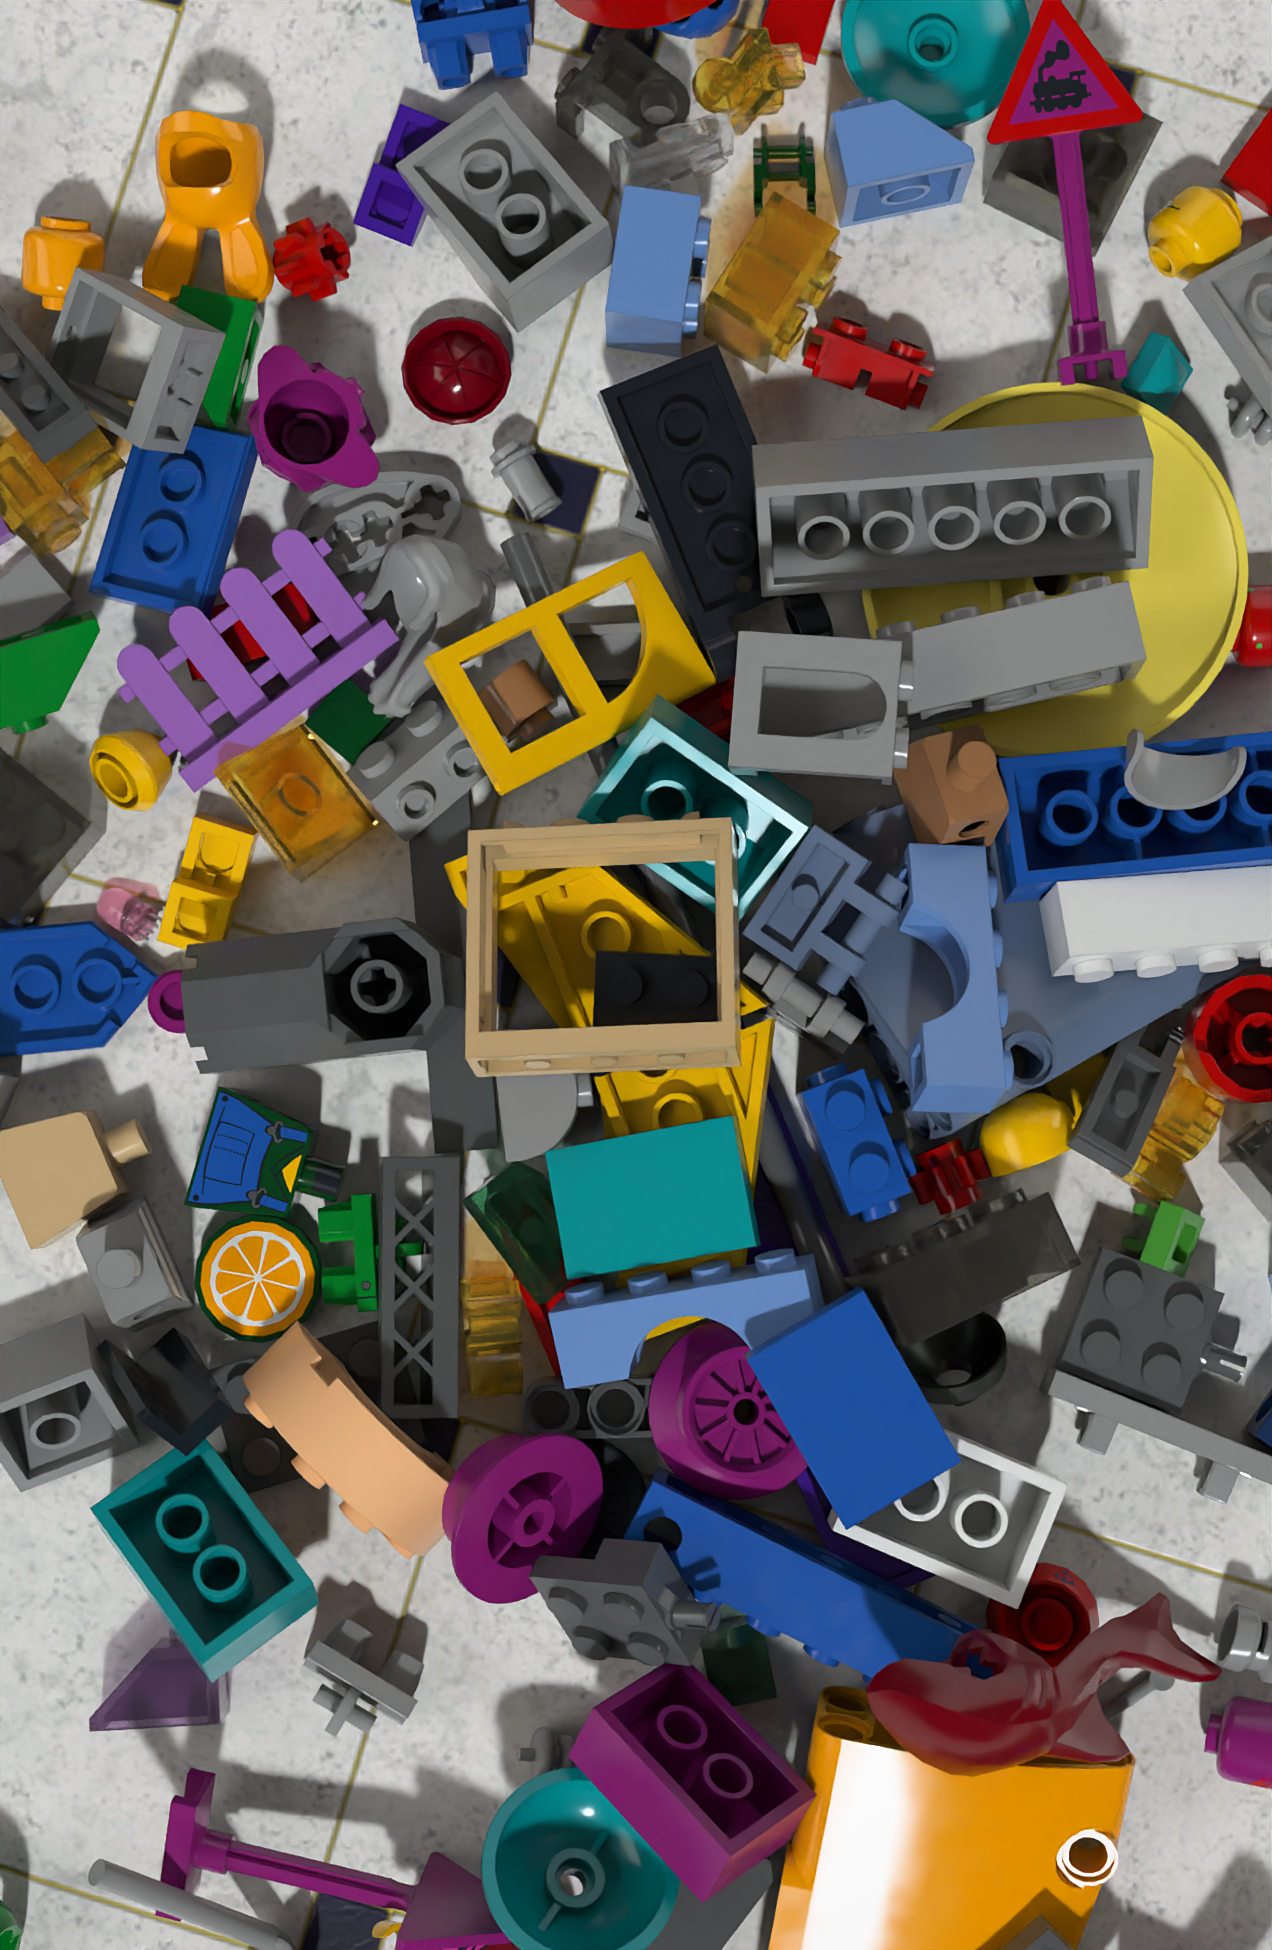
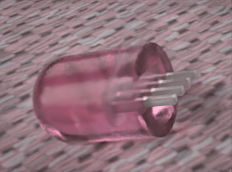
M110 888L102 893L98 899L97 914L99 918L136 941L143 939L148 941L150 938L147 936L149 934L153 935L154 931L152 930L154 927L158 928L159 926L156 924L157 920L162 922V918L158 916V911L155 907L121 888Z

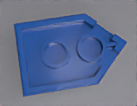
M94 921L0 930V1058L104 1048L148 996L149 991L160 979V976Z

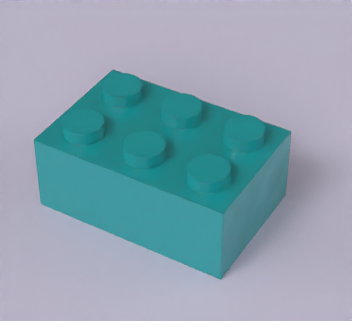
M207 1439L200 1443L187 1457L176 1448L172 1449L90 1508L102 1532L211 1684L319 1604L312 1580Z

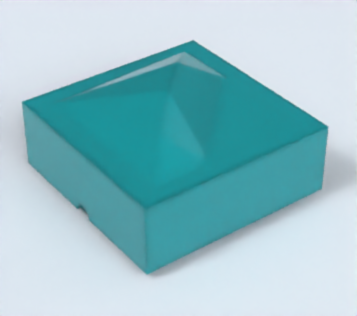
M1151 332L1128 370V376L1123 379L1120 386L1128 396L1155 408L1167 416L1191 375L1193 368L1170 337Z

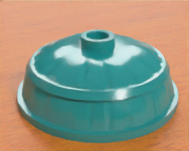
M578 1767L546 1772L517 1788L495 1814L487 1831L482 1849L481 1879L486 1902L500 1929L520 1950H645L665 1927L672 1914L679 1892L680 1878ZM567 1875L575 1876L582 1884V1893L575 1896L568 1895L562 1890L560 1879Z

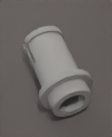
M518 438L504 445L490 456V460L494 465L491 473L494 478L501 476L526 516L527 523L530 524L555 510L557 506L562 504V500L559 496L557 497L533 458V455L536 453L535 447L533 445L527 447L522 438Z

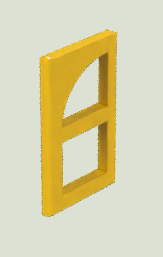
M643 550L427 656L423 662L495 790L501 796L633 728L657 694L675 706L716 684L713 672ZM626 583L636 605L640 622V657L633 678L627 688L617 698L607 703L558 616ZM531 630L580 718L510 753L461 665Z

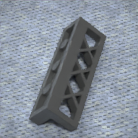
M379 1157L378 1408L389 1419L458 1418L460 1157ZM396 1170H422L421 1207L413 1215L396 1198ZM395 1211L406 1221L396 1232ZM414 1229L421 1236V1241L424 1242V1255H421V1271L411 1280L395 1263V1246ZM395 1276L406 1286L396 1297ZM413 1294L421 1302V1336L410 1345L395 1330V1311ZM394 1341L405 1351L395 1363ZM413 1359L420 1366V1404H394V1378Z

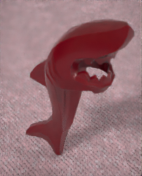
M1159 1592L1144 1605L1124 1616L1112 1618L1089 1634L1054 1669L1041 1656L1020 1643L1003 1635L992 1633V1629H976L957 1638L947 1660L931 1662L905 1658L889 1663L877 1672L865 1687L871 1713L904 1749L921 1762L948 1774L973 1777L1012 1768L1040 1756L1090 1763L1120 1761L1129 1754L1130 1750L1103 1714L1096 1692L1104 1682L1121 1668H1141L1190 1683L1214 1681L1221 1676L1222 1669L1181 1641L1173 1629L1170 1600ZM968 1651L970 1655L980 1654V1665L994 1669L991 1677L983 1680L971 1676V1669L964 1667L968 1659Z

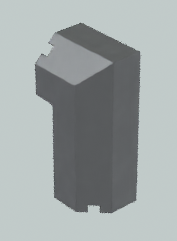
M397 917L344 923L341 927L189 944L187 945L185 957L197 959L196 968L183 969L181 976L186 1037L190 1048L203 1046L208 1060L195 1061L200 1074H221L427 1051L466 1011L463 959L414 922Z

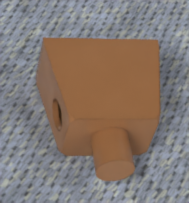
M979 724L918 739L908 745L907 768H893V774L917 843L985 846L987 853L1009 812V801L996 767V755L988 745L984 731Z

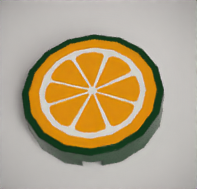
M249 1215L227 1222L208 1238L196 1261L194 1287L201 1310L218 1330L237 1340L265 1343L278 1339L296 1321L303 1324L311 1317L322 1295L321 1260L317 1247L300 1227L281 1217Z

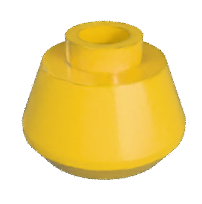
M135 728L104 734L94 741L89 761L92 776L101 792L119 808L138 812L148 811L156 804L171 779L172 753L167 756L157 744L162 739L159 735Z

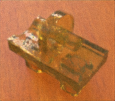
M767 27L749 29L728 58L713 57L706 59L695 71L692 79V91L696 101L705 110L713 114H727L724 124L726 137L743 135L758 116L773 115L779 112L784 106V90L798 89L805 81L806 73L798 43L771 45Z

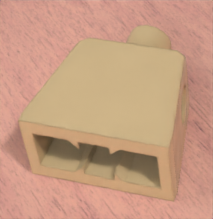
M83 1110L0 1131V1178L31 1250L44 1248L55 1243L130 1193L129 1185L121 1166L152 1153L146 1133L136 1118L105 1132L96 1111Z

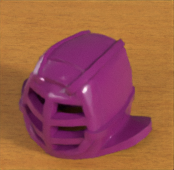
M286 345L273 346L266 351L258 363L259 398L253 403L247 413V421L253 433L262 466L278 477L297 484L298 489L306 493L318 490L330 482L349 488L366 487L378 478L380 464L371 447L377 437L362 402L366 391L359 385L356 378L344 379L328 370L320 362L309 364L293 348Z

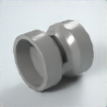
M1235 1604L1228 1613L1220 1634L1216 1656L1217 1665L1237 1673L1244 1669L1255 1671L1262 1681L1272 1684V1622L1261 1619L1258 1612L1254 1609Z

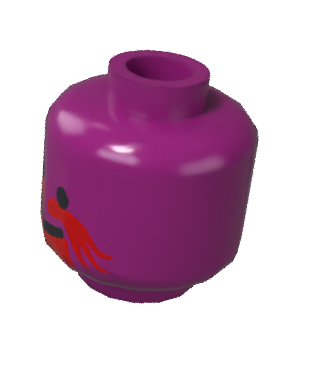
M1234 1696L1227 1702L1223 1715L1210 1713L1204 1752L1217 1755L1216 1768L1222 1778L1228 1781L1272 1790L1271 1702Z

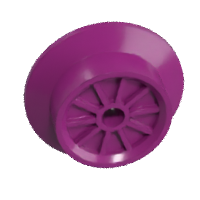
M712 1320L699 1325L683 1335L673 1344L659 1363L648 1397V1419L651 1434L667 1466L681 1480L694 1489L710 1496L728 1500L762 1497L788 1485L805 1470L808 1464L744 1356L751 1349L731 1328ZM742 1399H747L749 1402L748 1414L743 1419L736 1420L733 1413L736 1403Z
M546 1433L533 1437L522 1434H506L482 1444L464 1460L455 1472L446 1490L442 1505V1525L445 1535L451 1542V1559L455 1574L461 1585L469 1593L488 1603L506 1604L517 1602L539 1592L529 1578L538 1555L577 1558L596 1524L603 1494L602 1472L598 1460L590 1448L580 1440L567 1434Z

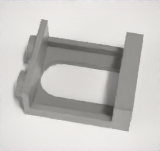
M739 631L728 760L731 774L758 776V771L882 779V785H892L893 768H907L909 728L896 727L898 701H912L915 662L901 660L902 641ZM766 668L849 673L868 677L879 685L885 696L887 710L884 721L874 733L863 739L855 740L761 734Z

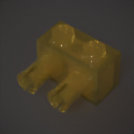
M98 428L80 439L72 448L60 453L46 464L41 461L16 430L0 443V515L9 527L40 558L48 551L52 554L59 553L79 538L82 533L79 527L89 520L88 516L81 509L85 505L82 498L119 469H123L127 465Z

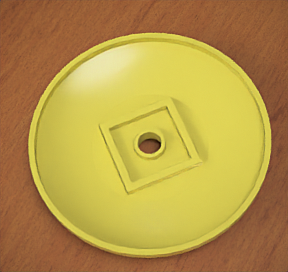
M1046 382L1010 387L982 396L959 407L926 431L1142 415L1154 457L1148 568L1068 574L1070 580L1069 587L1063 593L1055 596L1045 595L1047 600L1072 594L1070 587L1072 584L1098 576H1110L1111 584L1129 581L1147 657L1136 678L934 726L943 732L979 724L984 731L988 745L992 748L997 758L1127 746V736L1133 729L1144 731V742L1161 733L1183 716L1207 691L1230 654L1242 623L1248 589V551L1243 523L1236 502L1224 477L1210 456L1195 439L1173 420L1131 396L1107 388L1082 383L1061 386L1060 382ZM1033 577L863 589L862 600L871 638L877 639L876 630L887 625L914 621L916 630L942 624L940 616L952 610L979 606L981 615L1007 609L1005 601L1011 597L1039 590L1034 584Z

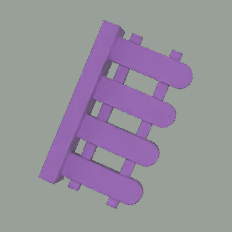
M285 529L280 531L274 537L271 544L272 555L281 567L262 582L258 580L254 573L246 568L235 567L229 569L221 578L220 591L230 606L210 621L200 609L191 605L181 606L174 610L169 618L168 625L169 631L178 645L159 659L147 646L142 644H130L119 653L117 668L126 683L117 689V692L126 704L136 696L166 733V736L157 744L167 756L176 749L180 751L186 761L178 766V773L194 793L400 640L384 618L379 616L371 623L362 612L365 608L361 605V601L366 595L361 590L351 597L323 560V557L332 551L323 537L311 544L309 539L298 530ZM289 582L294 584L320 619L318 623L302 635L297 632L271 597ZM238 620L242 621L270 658L251 673H248L220 636L222 632ZM331 634L339 647L319 661L311 649ZM187 658L191 660L218 696L199 712L169 674L171 670ZM278 673H281L288 682V685L268 699L260 687ZM227 711H230L237 723L217 737L209 725Z

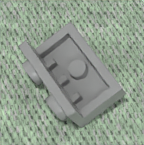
M438 693L433 699L424 701L414 707L400 727L383 741L376 742L367 747L358 757L357 763L345 773L405 842L414 838L487 775L441 693Z

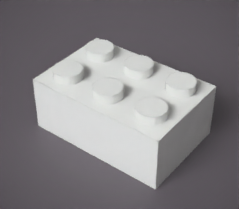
M944 1429L962 1462L848 1530L845 1529L832 1507L827 1521L833 1531L1018 1609L1068 1484L1055 1475Z

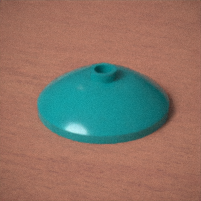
M847 0L842 17L840 44L846 71L854 87L862 97H874L877 99V103L896 99L943 130H951L977 122L999 107L1031 31V25L1024 0ZM927 45H933L941 51L942 56L936 60H929L921 54L920 49Z

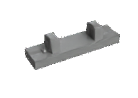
M1049 1365L1047 1366L1039 1389L1048 1395L1075 1405L1074 1408L1086 1412L1076 1443L1081 1447L1105 1455L1118 1423L1206 1458L1196 1487V1491L1204 1497L1226 1504L1239 1474L1247 1478L1254 1477L1272 1485V1455Z

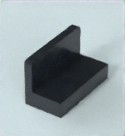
M175 1327L170 1329L137 1361L130 1358L108 1339H105L96 1347L137 1418L186 1457L235 1412L190 1340Z

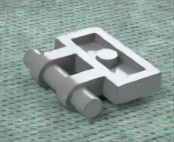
M756 951L742 971L740 979L771 1004L759 1009V1011L770 1018L776 1017L777 1023L836 1061L844 1054L849 1044L853 1043L865 1023L846 1011L844 1007L847 1003L831 993L827 997L823 996L796 978L797 970L783 961H780L777 965Z

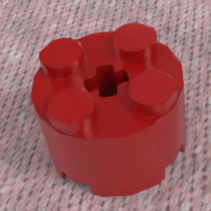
M1258 974L1240 976L1223 981L1202 993L1187 1013L1185 1025L1181 1029L1185 1036L1181 1044L1185 1063L1197 1083L1218 1099L1241 1105L1271 1102L1272 977ZM1243 1029H1260L1263 1037L1257 1043L1262 1047L1261 1052H1247L1242 1044V1040L1245 1039L1242 1036Z

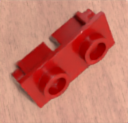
M833 316L831 324L821 320L817 323L813 333L825 337L823 344L819 345L810 342L802 366L813 370L811 376L853 391L862 368L873 373L865 392L866 396L900 408L903 411H906L907 406L920 409L928 385L917 382L919 374L932 378L937 365L925 360L928 353L926 349L898 338H892L890 346L866 338L869 331L868 327L840 316Z

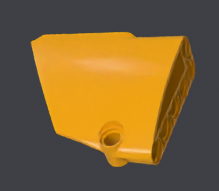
M828 1686L823 1688L818 1697L803 1780L817 1796L793 1833L792 1841H789L787 1845L768 1950H1000L1040 1914L1077 1950L1101 1885L1114 1874L1118 1866L1117 1846L1136 1762L1134 1755L1129 1752L1120 1761L1096 1763L1040 1756L1012 1768L978 1776L951 1775L921 1762L904 1749L871 1713L866 1690L846 1686ZM1083 1837H1093L1102 1842L1098 1847L1092 1849H1083L1074 1844L1077 1839Z

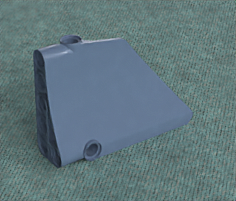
M904 804L886 810L883 805H880L832 831L833 836L872 861L858 883L872 893L875 892L887 872L894 876V872L908 844L917 843ZM994 839L989 851L986 853L987 870L996 873L998 883L996 904L994 909L991 910L993 930H1000L1003 940L1002 960L1000 967L996 969L998 989H1004L1008 998L1007 1022L1004 1029H1001L1003 1050L1010 1051L1011 1047L1018 1050L1024 1057L1026 1066L1022 1079L1013 1074L1011 1088L1004 1091L991 1111L1029 1089L1042 1086L1259 960L1238 961L1239 964L1231 969L1210 973L1201 972L1199 965L1176 966L1177 969L1172 973L1150 978L1137 976L1136 970L1114 971L1112 977L1090 983L1076 982L1074 975L1052 977L1039 906L1041 900L1004 904ZM790 857L782 866V868L778 871V879L785 870L786 866L788 865L792 857ZM845 902L826 933L837 941L842 942L861 911ZM897 917L890 928L884 926L881 928L863 956L867 963L857 978L850 975L839 994L842 1000L847 1003L846 1007L849 1013L865 1023L860 1033L911 1126L921 1137L932 1140L951 1135L987 1113L911 1111L907 1049L922 1023L938 1018L953 1008L954 990L951 976L941 958L924 942L899 931ZM818 954L820 960L822 961L825 967L828 963V960H826Z

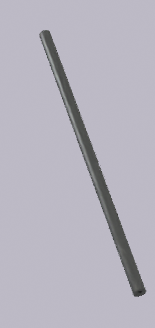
M528 532L512 536L500 544L526 607L554 594V590ZM564 614L558 616L578 650ZM554 673L573 720L580 718ZM616 737L587 751L598 779L619 747ZM635 864L651 904L704 948L680 889L646 865ZM766 1095L759 1161L799 1256L814 1255L824 1306H827L850 1291Z

